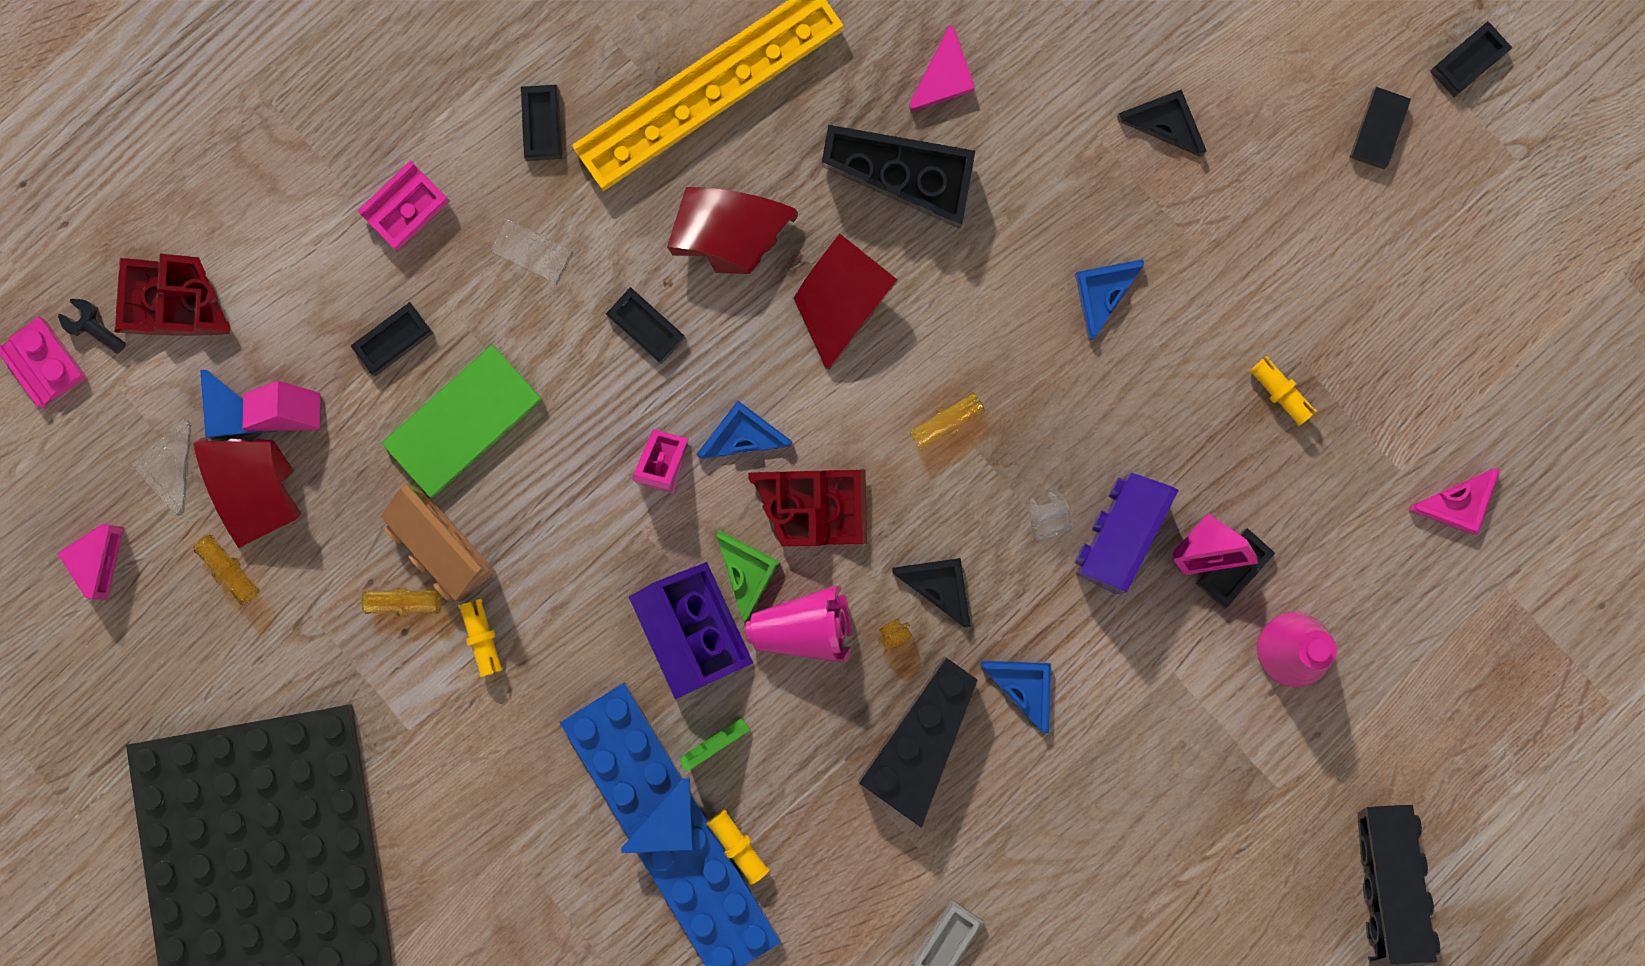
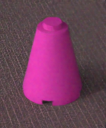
M832 586L753 613L751 621H747L745 624V635L748 644L753 643L756 651L835 662L848 661L851 646L844 647V639L846 636H851V620L846 596H838L842 590L841 586Z
M1288 612L1277 616L1261 630L1257 641V656L1265 671L1275 682L1290 687H1303L1318 681L1327 672L1337 654L1336 643L1326 627L1313 616L1301 612Z

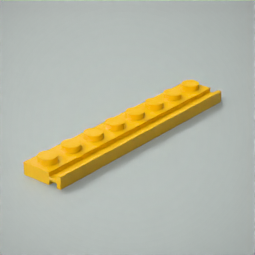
M788 0L574 143L572 147L604 192L844 31V25L826 0Z

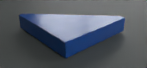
M1143 259L1076 272L1075 278L1088 340H1092L1097 336L1144 266Z
M206 369L200 370L205 438L214 439L278 432L243 431V398L214 376L212 372Z
M737 400L696 455L701 459L785 448L790 447L793 442Z
M980 661V666L1036 727L1042 733H1049L1051 663Z
M690 777L684 778L621 847L622 853L693 849Z

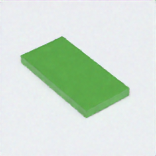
M490 345L381 444L424 492L433 499L543 399L494 345Z

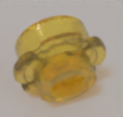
M896 619L879 629L882 636L877 639V642H881L886 651L902 645L913 637L908 629L910 623L901 624L900 620Z

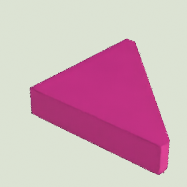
M954 26L947 28L909 104L910 112L974 92L975 86Z
M1494 468L1411 505L1409 511L1466 533L1478 535L1500 470Z

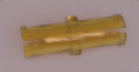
M971 392L967 397L947 409L941 407L936 411L937 415L916 428H912L910 434L915 442H919L917 446L924 450L927 446L948 433L951 436L958 432V427L979 414H983L985 409L980 400L976 402L978 396Z
M208 535L195 544L193 551L212 570L213 579L217 583L222 582L238 600L240 605L249 603L259 594L260 589L240 569L241 563L236 557L231 558L215 540L213 535Z
M397 587L396 591L365 590L362 594L361 604L365 614L395 613L397 617H406L408 613L439 614L442 607V595L437 590L408 591L407 587Z

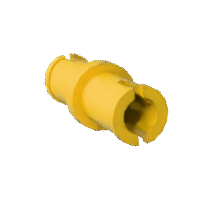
M1268 356L1249 371L1272 395L1269 399L1273 403L1278 402L1297 423L1298 427L1317 412L1294 387L1297 383L1293 379L1288 380Z
M482 598L458 605L468 633V638H465L467 646L471 645L480 677L503 670L493 640L496 634L494 630L490 631Z
M725 809L708 820L706 826L711 829L725 848L724 855L727 859L732 858L748 879L750 885L759 881L769 872L770 869L766 867L750 845L752 842L748 835L743 836Z

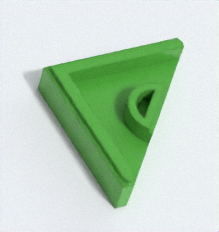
M718 530L716 536L742 621L747 622L754 613L780 562Z
M741 718L680 757L681 760L679 761L687 772L750 731L744 719L742 720Z

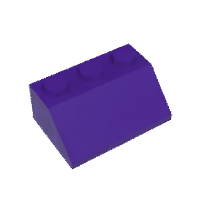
M1132 472L1127 474L1124 480L1118 477L1108 495L1109 498L1113 499L1108 511L1101 510L1091 528L1096 534L1090 546L1084 543L1074 563L1079 565L1076 574L1113 594L1127 593L1179 490Z
M707 562L653 582L629 596V600L675 699L753 664L752 658Z

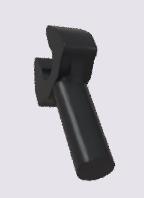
M70 299V303L80 309L82 313L81 318L76 322L65 315H58L62 328L71 335L78 336L83 332H87L116 354L120 353L126 345L122 339L96 321L98 307L89 301Z

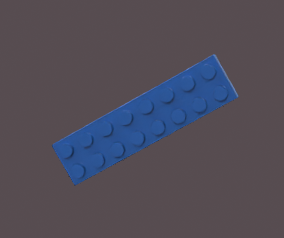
M626 683L619 685L559 722L629 839L683 780V777ZM691 792L693 849L640 852L638 855L705 966H745L780 944L781 939L732 858L727 859L724 855L725 848L711 829L706 826L708 819Z

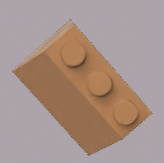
M404 484L381 515V518L387 524L384 528L387 535L396 544L400 545L403 542L412 552L408 556L411 562L421 572L424 573L428 570L437 580L433 586L446 600L451 598L455 601L465 600L496 572L424 490Z

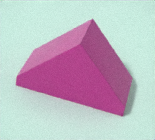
M275 381L244 393L243 431L320 430L321 394L285 382Z
M653 429L634 471L632 480L638 485L674 494L688 438Z
M1209 513L1173 551V560L1184 575L1258 564L1257 555L1249 542Z
M101 524L57 553L85 598L108 599L124 527Z

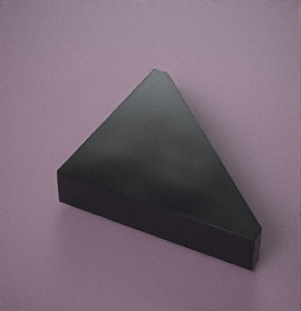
M1182 89L1125 110L1117 115L1119 122L1192 154L1202 156L1207 152Z
M961 558L892 568V573L960 625L971 627Z

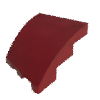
M686 187L667 248L672 256H706L716 273L750 274L760 263L762 256L777 243L776 236L790 220L794 223L798 217V212L796 208L751 194L724 189Z
M840 233L818 260L793 297L819 352L824 367L828 370L832 368L850 346V342L898 282L897 278Z
M160 253L159 262L120 258L114 332L170 336L230 334V324L225 319L217 301V296L213 287L209 284L199 257Z
M201 438L193 443L200 472L209 496L224 526L238 548L295 521L302 515L282 484L294 470L274 440L257 439L253 442L244 439L208 441L207 438Z
M865 469L748 473V479L750 483L755 485L764 503L762 507L767 517L773 522L774 532L782 547L867 544Z

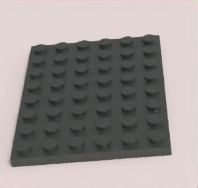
M352 704L126 745L158 966H393Z

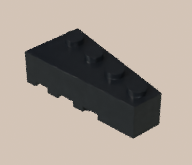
M828 125L822 167L960 229L964 218L975 150Z
M946 657L939 663L858 779L860 785L921 828L978 679Z
M1413 805L1366 807L1359 811L1357 816L1361 863L1363 866H1369V873L1364 876L1363 895L1368 904L1372 905L1369 922H1366L1367 938H1372L1375 943L1376 956H1368L1369 966H1424L1436 963V955L1440 953V941L1438 934L1432 931L1430 916L1434 913V903L1431 893L1426 892L1424 876H1427L1428 864L1425 854L1420 853L1418 838L1422 834L1421 820L1418 815L1414 814Z

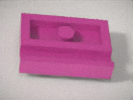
M410 160L357 212L398 251L450 200Z
M39 316L12 335L7 343L2 346L0 345V356L37 407L45 408L52 399L60 397L87 377L47 321Z

